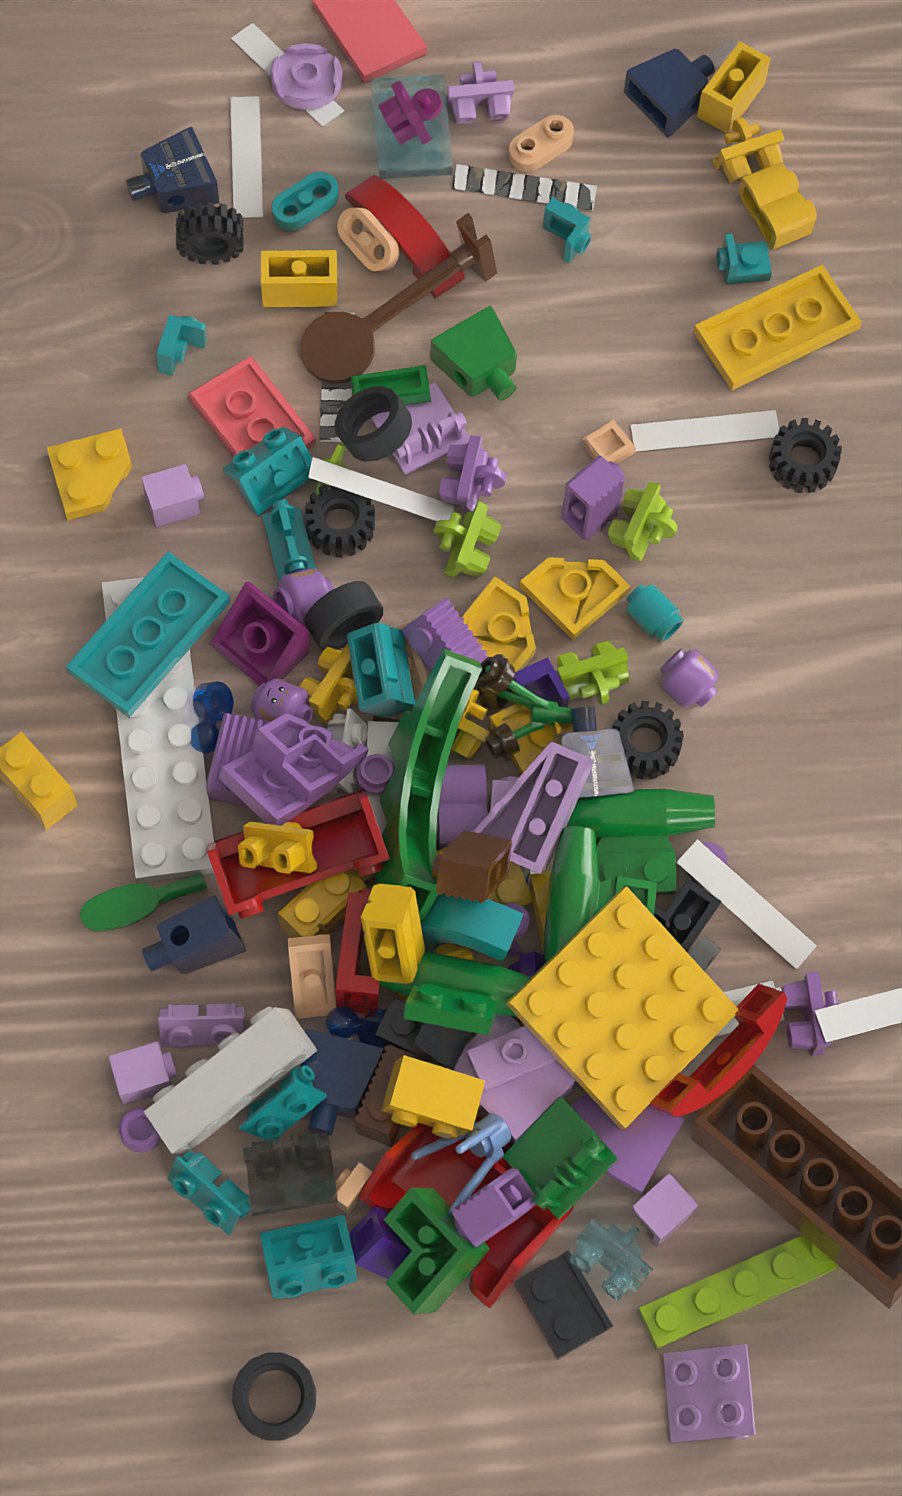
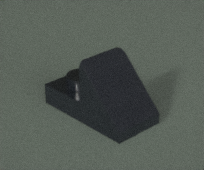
M393 997L375 1034L376 1039L422 1057L431 1064L454 1071L471 1034L464 1030L403 1019L406 1002Z

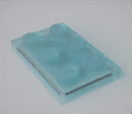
M444 75L371 78L379 177L381 179L452 175V156ZM401 80L410 98L417 91L424 88L436 90L442 98L443 107L440 114L432 120L423 121L433 139L424 145L418 136L400 145L378 107L382 102L395 96L390 85Z

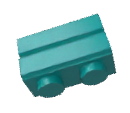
M374 623L348 633L347 641L359 711L369 714L373 713V715L384 718L413 708L415 697L407 652L404 650L405 640L402 631L394 627L390 628L382 623Z

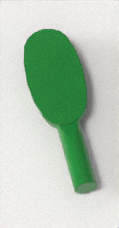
M200 873L157 888L144 883L116 887L88 900L82 906L80 912L81 921L89 930L96 932L123 928L151 915L156 910L158 904L207 889L203 874Z

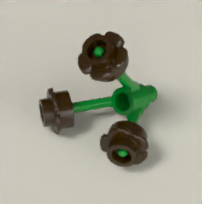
M497 654L483 660L481 663L483 669L479 675L481 680L477 687V691L480 693L481 706L488 709H502L510 701L530 709V723L513 732L506 723L498 727L492 725L489 728L490 735L485 737V741L495 759L504 757L505 761H511L510 756L520 752L517 740L531 732L544 729L545 725L554 726L555 722L571 724V708L559 707L558 702L547 701L538 697L513 680L515 668L504 655Z

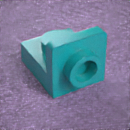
M725 234L722 248H717L716 261L718 270H724L726 285L770 281L772 270L766 241L735 244L733 234Z
M168 316L156 353L158 372L173 376L177 362H184L188 345L205 348L207 334L204 323L190 316Z

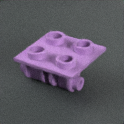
M436 382L429 385L431 402L406 405L412 418L410 434L403 445L392 453L405 475L446 456L449 445L469 443L470 437L464 429L467 426L464 415L461 412L454 413ZM382 412L370 418L377 429L385 422L390 412Z
M747 1344L663 1353L670 1443L731 1437V1439L749 1438V1435H756Z

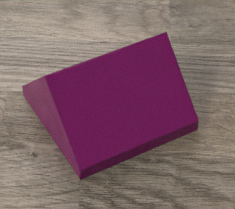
M249 581L243 585L210 645L259 686L274 678L284 679L310 653L308 629Z

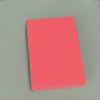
M312 0V7L364 83L427 54L426 44L395 0Z
M252 356L247 357L188 393L191 404L232 457L243 450H249L262 441L263 436L267 432L280 427H286L299 434L307 449L316 445L315 436Z

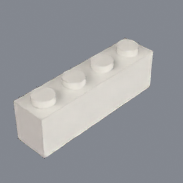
M267 1007L261 1010L250 1020L251 1027L241 1035L235 1033L227 1037L218 1045L219 1052L208 1061L207 1059H202L186 1070L187 1078L177 1086L169 1085L153 1097L155 1103L146 1109L144 1113L172 1154H186L189 1150L194 1149L289 1074L294 1067L299 1066L318 1051L289 1009Z

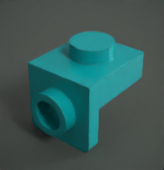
M552 197L545 207L543 229L566 241L563 260L571 263L576 254L582 255L592 239V235L589 234L591 218L579 212L572 204L563 203Z

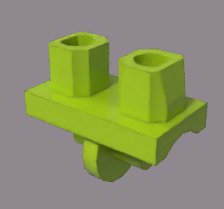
M649 481L645 490L628 488L623 498L622 507L626 514L633 515L630 522L620 519L613 520L608 530L611 543L627 549L631 560L641 562L650 542L657 545L661 538H673L678 530V525L671 519L673 509L667 507L666 501L659 495L661 489L659 483Z
M478 501L474 511H467L461 525L462 516L458 513H451L449 520H439L436 522L433 531L438 538L442 539L439 548L449 552L452 544H454L445 566L444 574L454 578L457 574L463 572L479 578L485 573L490 556L475 549V543L480 541L488 546L493 545L502 528V524L486 515L489 508L488 505Z
M607 640L595 644L591 648V657L584 660H579L577 654L573 652L558 655L557 675L568 692L570 700L595 695L598 703L603 705L609 703V690L619 688L621 684L630 682L627 668L628 654L624 647L616 649Z

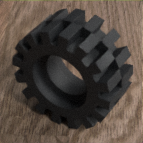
M208 202V206L205 207L201 203H196L195 209L187 206L184 208V212L180 211L178 213V218H176V249L180 251L182 257L188 256V260L191 262L199 259V264L206 265V261H212V264H219L218 260L222 259L226 263L230 261V257L236 259L239 256V252H243L242 215L240 213L237 214L235 208L231 207L227 210V205L220 203L219 207H214V202Z
M802 418L800 425H797L794 419L789 421L788 427L783 425L779 429L778 435H775L769 454V460H771L769 467L771 472L775 471L774 478L777 482L783 478L785 479L783 487L789 490L791 484L797 485L795 492L802 493L804 486H807L808 493L815 492L817 485L820 489H823L828 481L831 482L834 478L841 459L842 446H838L840 439L837 434L830 437L832 432L830 426L827 425L823 430L820 429L822 421L815 419L813 425H808V418ZM796 446L810 447L818 453L819 461L811 466L799 464L791 457V450Z
M325 484L320 486L319 495L313 492L310 495V503L307 502L305 506V527L308 539H312V544L316 549L322 546L323 554L328 556L331 550H335L336 557H342V551L344 550L348 551L349 556L355 555L357 546L362 551L366 548V540L371 542L373 538V530H375L374 504L371 505L370 498L331 485V489L327 490ZM346 509L353 513L355 522L350 528L336 530L326 524L325 517L332 510Z
M642 701L641 707L638 708L636 703L630 704L627 712L622 709L618 713V718L614 720L612 729L617 728L629 772L630 774L632 771L637 772L636 778L643 779L644 774H649L650 779L657 778L660 771L663 775L669 772L670 766L674 767L683 744L684 734L683 730L680 731L681 722L679 718L673 720L674 712L669 708L666 712L661 711L663 704L657 702L655 708L649 707V701ZM639 728L653 729L661 738V746L651 753L640 752L631 742L632 733Z

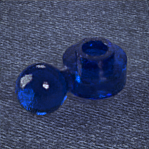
M223 682L202 683L196 688L193 695V708L201 722L191 729L190 744L196 751L203 754L215 751L220 732L216 724L218 721H222L224 713L231 714L233 710V694L230 688Z
M338 1006L333 1008L326 1017V1028L331 1035L348 1039L356 1034L361 1043L383 1048V1053L384 1047L389 1045L376 1039L375 1036L378 1030L377 1024H381L387 1010H373L364 1019L358 1018L356 1012L350 1007Z

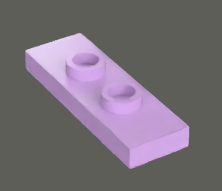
M526 1026L467 1050V1056L477 1078L485 1080L483 1092L557 1061Z

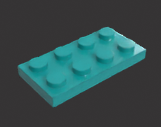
M167 551L66 665V671L77 681L130 718L231 602L230 595Z

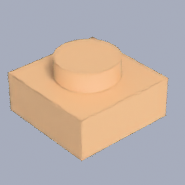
M360 1162L353 1171L346 1168L332 1187V1190L336 1192L333 1197L334 1206L348 1215L360 1200L358 1195L373 1172Z

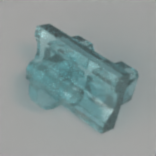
M594 1218L586 1225L576 1240L577 1246L570 1258V1262L587 1274L597 1262L606 1268L610 1274L601 1286L615 1301H619L631 1290L636 1293L653 1271V1268L641 1259L646 1251L633 1241L641 1231L633 1225L625 1234L614 1224L608 1229L604 1228Z

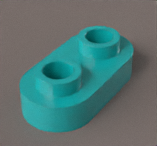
M315 172L277 195L272 202V217L275 224L284 230H298L333 208L339 198L336 179L328 173ZM317 194H324V195H326V196H324L323 198H317V197H315V195H317ZM287 213L296 214L295 216H286Z

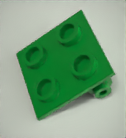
M562 1096L519 1138L503 1157L512 1168L519 1170L535 1193L532 1197L535 1203L542 1209L548 1207L557 1219H560L619 1160Z

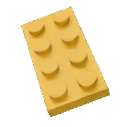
M822 264L696 324L693 333L732 391L859 330L862 321Z

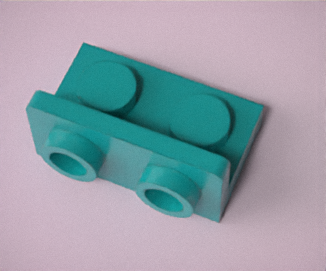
M280 427L267 432L263 436L262 441L249 450L237 453L232 458V462L223 467L226 476L235 480L251 512L260 515L273 506L274 502L283 499L311 479L308 477L312 457L299 434L286 427Z
M345 1215L260 1233L273 1299L294 1298L303 1293L326 1288H339L358 1280Z

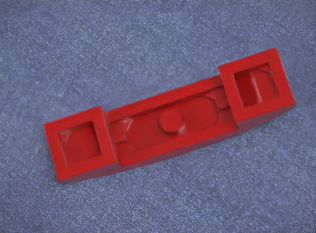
M373 175L345 193V198L354 208L369 210L393 236L400 252L413 265V274L417 279L450 257L449 253L451 252L427 220L400 192L380 177ZM458 271L430 291V293L436 299L465 279L464 273Z
M758 983L736 1006L739 1010L735 1013L734 1017L739 1025L689 1077L677 1073L650 1102V1107L670 1116L678 1117L706 1106L728 1091L753 1066L771 1040L787 1003L788 997L783 991Z

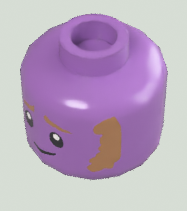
M307 568L282 576L277 588L274 589L273 600L302 624L305 623V616L312 605L326 593L333 590L334 587L330 579L324 578L318 570Z
M681 648L659 669L663 674L660 679L661 687L681 707H689L695 702L702 707L718 692L713 685L718 679L719 672L696 649L686 652Z
M274 678L267 683L261 684L256 689L251 701V709L254 712L255 720L260 719L271 722L288 713L305 720L309 724L313 716V708L310 706V698L306 689L279 678Z

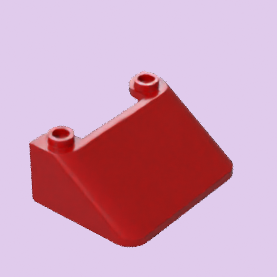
M363 790L353 792L307 808L288 821L298 823L302 829L313 830L312 854L317 862V869L312 873L292 871L288 874L277 872L275 868L242 867L239 860L238 845L245 840L244 831L209 843L207 854L228 914L238 913L240 919L264 911L262 906L263 900L351 869L357 870L360 877L382 870L381 862L389 860V856L368 795Z
M476 1115L475 1121L479 1122L481 1118ZM418 1123L416 1127H413L383 1155L358 1197L372 1209L377 1206L390 1213L410 1188H434L452 1206L458 1195L485 1161L486 1156L478 1157L470 1149L458 1154L456 1147L466 1140L464 1138L436 1152L414 1160L411 1157L412 1152L443 1138L432 1133L433 1127ZM510 1142L502 1147L504 1154L513 1146ZM503 1157L491 1167L471 1196L512 1168ZM536 1204L517 1220L487 1239L484 1243L490 1250L477 1264L478 1267L470 1277L469 1289L471 1293L491 1309L568 1218L574 1205L560 1219H557L548 1207L542 1209Z

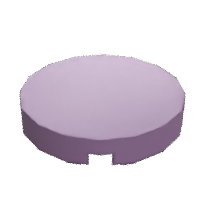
M309 43L292 45L285 49L284 54L274 59L270 71L272 89L279 100L292 108L303 110L321 108L332 102L340 92L343 81L342 69L337 57L329 54L328 49Z

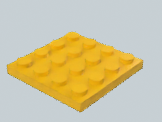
M627 886L621 888L505 1003L620 1129H626L677 1073H680L734 1018L735 1013L739 1010Z

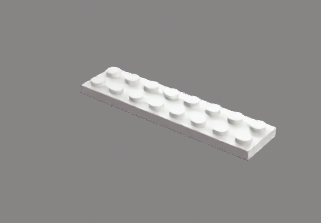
M144 577L102 582L106 620ZM189 649L130 718L116 709L137 883L188 877L200 873H214L207 854L208 844L214 842L209 797L206 792L207 780Z

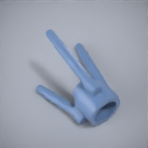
M491 1113L479 1122L475 1121L473 1130L463 1136L458 1135L457 1139L440 1138L411 1154L412 1159L417 1160L466 1138L464 1142L456 1147L458 1154L470 1149L478 1157L486 1156L485 1161L449 1208L448 1213L453 1216V1209L471 1196L491 1167L504 1157L502 1147L510 1141L511 1132L506 1122L496 1114Z

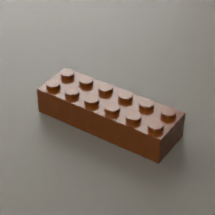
M753 1064L734 1086L709 1103L693 1120L691 1139L890 1309L902 1295V1189Z

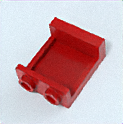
M361 889L358 893H348L335 988L336 1010L341 1013L378 1017L380 980L358 975L364 936L361 915L366 904L369 903L368 898L372 889Z

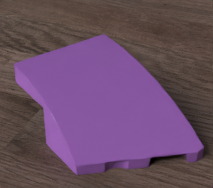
M286 713L258 728L251 751L221 767L218 778L266 824L282 826L336 786L367 756L369 749L360 743L356 747H352L332 738L333 732L322 727L309 725L305 720Z
M589 1094L571 1104L572 1108L619 1158L605 1174L639 1195L643 1192L684 1121L679 1116H670L648 1105L626 1129H620Z

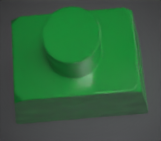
M491 305L431 339L430 359L469 396L475 397L490 389L496 398L502 401L515 392L517 386L509 376L516 370L517 354Z

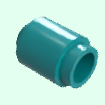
M643 584L639 585L626 599L629 603L626 612L652 638L657 637L661 642L669 639L684 622V619L679 615L680 610L654 584L647 587Z

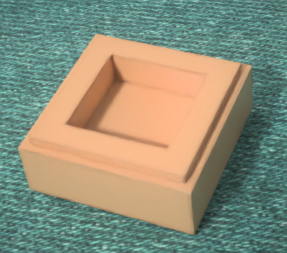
M614 419L582 439V446L593 460L598 456H602L608 462L611 461L619 464L635 454L636 447Z

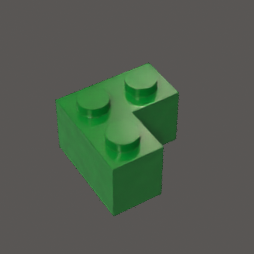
M410 1188L384 1219L412 1250L385 1282L412 1314L435 1313L490 1250L484 1242L475 1247L469 1239L458 1233L454 1225L455 1218L448 1213L451 1206L434 1188Z

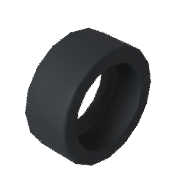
M384 386L369 387L354 394L340 408L335 420L336 435L354 458L364 462L378 461L390 456L403 445L409 437L412 427L411 413L394 390ZM382 412H390L385 422L374 432L357 436L360 428L371 417Z
M353 581L329 591L318 599L305 616V626L319 648L325 650L326 647L338 650L346 647L348 644V633L374 623H379L383 616V606L367 583L364 581Z
M267 1352L252 1358L239 1371L233 1384L232 1403L239 1422L250 1434L266 1441H283L297 1435L310 1422L316 1408V1386L310 1371L299 1359L283 1352ZM270 1370H281L290 1374L297 1381L301 1391L300 1404L297 1411L289 1419L280 1423H268L259 1419L252 1412L249 1405V1390L253 1381L260 1374Z

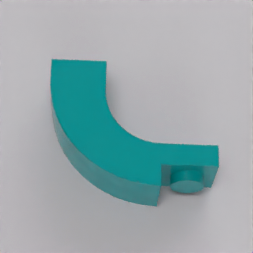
M445 893L438 894L426 918L423 921L420 920L425 947L424 952L434 953V950L440 943H452L476 950L503 962L524 914L489 899L480 904L478 900L472 902L469 898L464 901L461 896L456 899L453 894L449 897Z

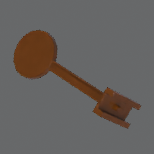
M469 213L456 221L461 245L449 253L450 257L368 316L360 318L357 315L342 311L330 312L316 318L306 328L300 342L301 358L307 370L318 380L328 383H346L351 381V376L362 375L370 366L375 354L373 332L458 271L463 272L470 266H473L485 282L496 275L497 268L491 239L485 234L477 240L473 218Z

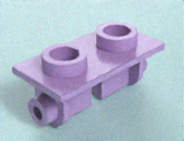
M236 1003L207 1004L206 1016H199L198 1005L169 1004L168 1009H160V1017H158L161 1047L218 1046L232 1034L239 1033L241 1035L244 1032L245 1023L244 1007H236Z

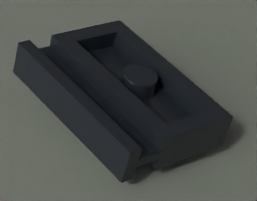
M569 1250L514 1282L516 1289L558 1360L613 1327Z

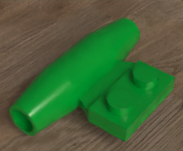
M665 788L634 789V792L581 797L578 798L566 827L577 826L592 829L595 831L596 838L600 839L597 845L599 882L621 876L657 882L656 895L676 894L675 850L667 837L715 828L714 795Z
M577 826L562 829L549 877L544 932L545 963L621 888L627 886L654 916L657 882L621 876L599 882L595 831L592 829Z
M424 952L420 964H417L418 970L412 983L403 984L380 981V986L408 996L403 1019L489 1035L495 1016H516L505 1003L531 977L500 965L433 952Z

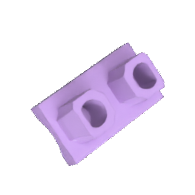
M480 61L472 62V73L459 74V86L448 87L446 104L447 107H452L456 124L474 122L476 120L475 104L488 103L489 120L508 119L510 103L514 94L513 80L496 82V71H482Z

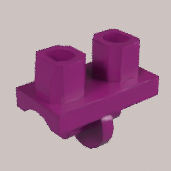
M401 80L390 85L395 96L382 102L378 107L398 143L402 145L416 136L419 137L423 145L433 140L423 121L432 120L440 114L443 102L438 92L431 88H424L417 91L410 98Z

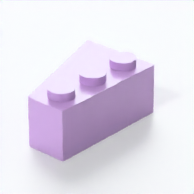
M550 742L517 779L514 786L492 807L490 813L471 832L512 840L510 861L545 875L558 847L562 829L568 824L594 761L589 757Z

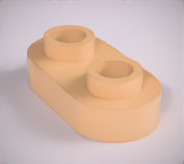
M550 115L526 129L510 142L508 156L510 164L518 171L533 172L567 151L573 143L574 127L572 123L564 116ZM523 147H530V148H532V150L527 151V150H524V149H522V148H523Z
M348 208L342 212L338 219L337 229L341 240L369 270L388 271L392 269L399 258V247L393 236L365 208ZM360 222H362L363 229L361 232L359 230ZM383 247H384V250H385L384 258H383V256H382V249H383Z

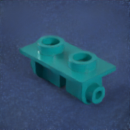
M284 499L274 502L271 513L262 514L279 581L286 574L307 568L316 569L300 506L293 507Z
M306 1065L294 1067L290 1074L279 1083L280 1091L273 1088L258 1102L250 1105L247 1119L239 1125V1129L273 1143L327 1097V1093L313 1087L312 1080L315 1078V1075L310 1067Z
M189 1150L182 1158L178 1156L167 1179L172 1183L173 1188L180 1196L192 1201L203 1212L209 1223L215 1227H220L230 1236L239 1218L244 1219L254 1208L249 1202L250 1196L245 1194L229 1178L219 1187L214 1185L213 1183L221 1176L222 1172L201 1152L196 1154L194 1151Z

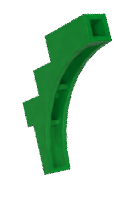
M444 648L412 711L405 710L388 743L396 768L379 799L387 822L382 838L389 860L381 862L383 869L375 872L378 884L412 887L416 893L419 917L422 921L426 918L438 895L436 891L437 879L432 878V868L437 855V815L447 761L466 704L483 669L479 661Z

